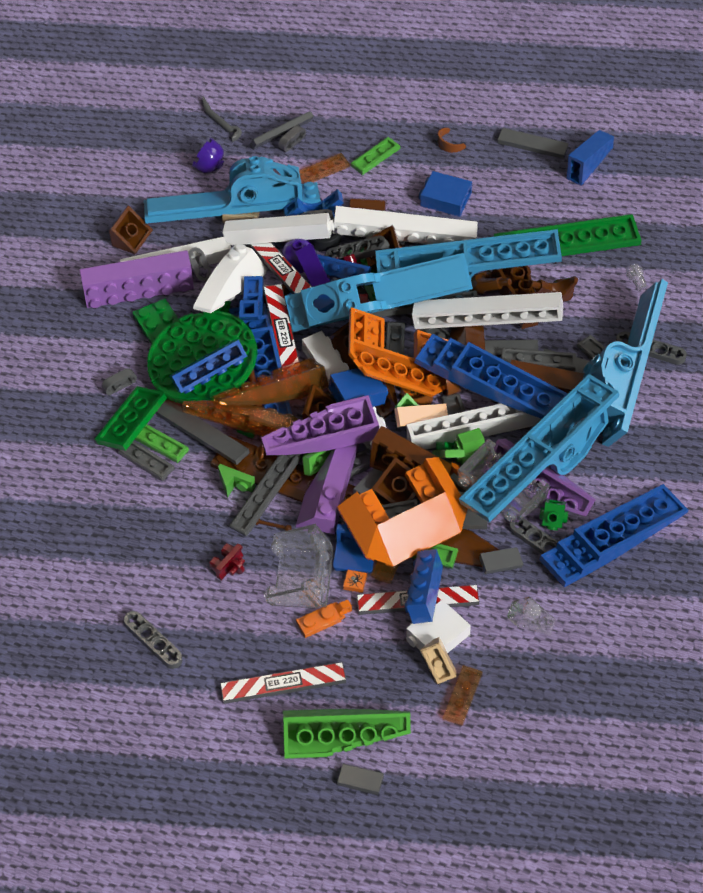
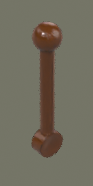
M260 519L256 523V525L262 524L284 529L286 532L292 530V526L289 524L280 525Z

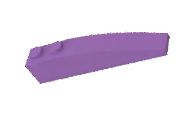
M367 395L328 405L325 410L319 413L316 411L302 421L299 419L287 428L282 427L261 437L266 455L322 452L372 441L379 430V423L370 398Z
M507 439L497 440L480 474H485L515 444ZM550 466L546 467L519 493L529 499L544 503L546 499L566 502L565 510L582 516L588 515L596 500L571 480L552 470Z
M359 444L333 449L304 495L296 528L335 534L340 516L337 506L344 501Z

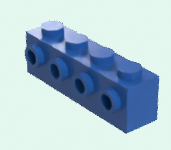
M234 339L169 376L177 391L186 394L195 389L193 386L199 383L203 385L210 381L211 376L215 374L219 376L228 371L227 368L229 366L241 364L244 362L243 359L247 357V354L240 341Z
M437 549L418 551L416 560L413 561L414 571L410 576L411 585L408 587V600L405 601V611L409 613L413 624L433 621L443 570Z

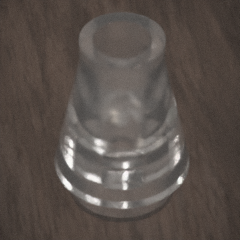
M638 264L629 266L626 269V277L636 287L638 292L646 290L648 286L645 281L643 268Z

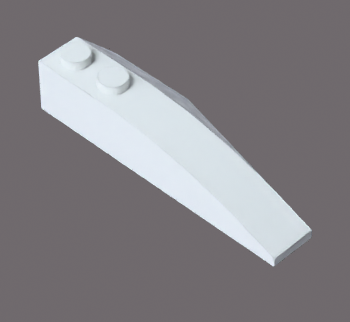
M235 244L208 278L193 309L212 313L224 306L225 301H232L235 299V295H242L244 293V276H264L267 268L254 250L242 244Z

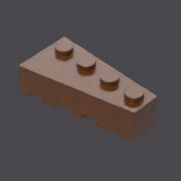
M519 266L492 270L491 278L502 276L503 279L510 278L512 280L510 286H503L502 289L498 290L501 296L537 294L534 288L528 287V281L532 280L530 267ZM538 322L518 323L521 329L537 326Z
M381 426L372 440L370 467L385 472L396 457L413 469L423 464L425 458H435L438 456ZM439 458L450 476L452 464Z

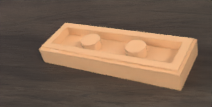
M446 404L397 407L394 409L397 427H407V424L448 415Z

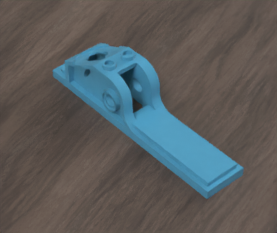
M252 156L238 160L231 166L229 185L225 190L148 198L144 200L145 224L222 216V214L281 210L296 197L302 202L310 204L318 203L321 200L317 182L301 184L299 167L289 164L283 165L265 157ZM273 169H276L281 175L275 173Z
M558 229L376 251L377 273L465 253L471 279L476 273L485 270L562 262Z
M460 253L386 272L365 273L301 290L299 293L287 295L285 300L292 330L297 332L349 319V309L351 307L372 314L471 290L473 287L465 253ZM373 284L376 301L361 304L357 286ZM324 294L328 295L335 302L334 307L330 308L326 313L320 312L313 305V301Z
M663 279L658 283L655 282L641 294L628 343L619 341L610 343L603 349L601 354L592 358L583 369V379L590 374L619 391V397L607 408L608 424L602 433V436H604L602 444L605 446H611L628 433L668 282Z
M588 374L459 498L460 504L487 522H490L549 465L552 470L560 475L569 473L585 458L600 432L608 424L607 408L619 397V391Z

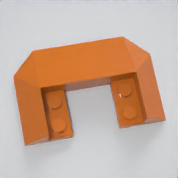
M352 307L349 309L348 355L365 376L430 397H434L447 389L445 378L414 363L415 358L432 334L420 330L414 333V358L384 349L385 318Z
M439 457L425 458L423 464L405 473L421 504L389 519L373 489L360 495L356 492L337 506L340 515L366 559L376 560L385 563L387 566L394 567L416 556L418 551L428 550L461 533L468 508L460 504L459 498L461 494Z

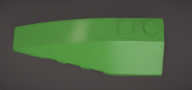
M372 709L283 711L284 759L332 756L335 752H346L359 746H368L377 741H385L411 733L410 712Z

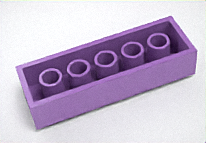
M187 250L80 269L87 308H98L107 304L115 305L119 302H131L136 299L152 298L163 294L169 295L179 291L187 292L194 289Z

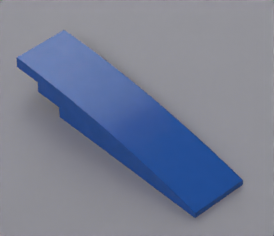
M264 303L261 320H243L251 329L257 343V360L254 370L258 372V385L263 387L259 390L263 407L255 409L249 380L245 381L257 430L292 424L294 422L273 328L267 313L266 304ZM240 307L229 309V313L239 318ZM263 362V363H265V364H264V365H258L257 363ZM265 377V381L260 380V378Z
M434 334L428 339L414 362L468 390L540 419L545 417L568 395V393L470 342L464 345L452 338L446 341Z
M662 484L574 529L571 536L557 542V546L542 554L539 560L562 586L566 587L621 556L688 513L689 510Z

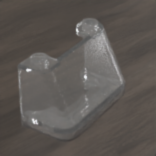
M489 438L458 469V481L461 485L470 488L502 458L503 454L499 453L497 455L494 450L496 444ZM534 479L501 513L504 514L508 521L519 522L547 499L550 485L543 479L539 483H536V479Z
M316 524L275 533L271 549L279 558L276 587L268 586L264 593L266 602L271 606L314 609L326 607L333 560V546L330 540Z

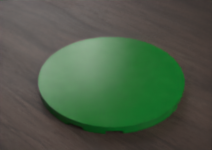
M222 311L185 315L171 326L165 327L153 341L147 356V371L150 380L157 391L165 392L167 399L181 404H206L228 396L248 379L257 360V343L251 329L237 316ZM234 339L240 341L247 354V357L243 359L244 362L237 366H229L227 368L228 371L219 376L217 374L211 376V380L203 385L199 383L193 386L195 389L189 393L184 394V392L179 393L169 375Z

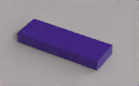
M311 243L295 252L312 287L330 282Z

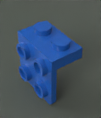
M337 524L334 570L372 573L374 561L364 557L347 525Z

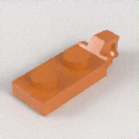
M349 600L339 604L337 602L331 603L296 619V623L304 637L307 638L340 623L345 618L344 614L352 611V605Z

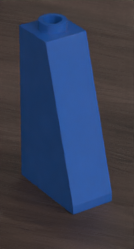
M598 130L568 156L567 179L582 186L613 148L614 136Z

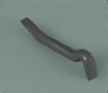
M202 96L205 113L226 131L235 132L231 138L232 142L239 139L242 134L241 129L237 126H231L210 108L208 102Z

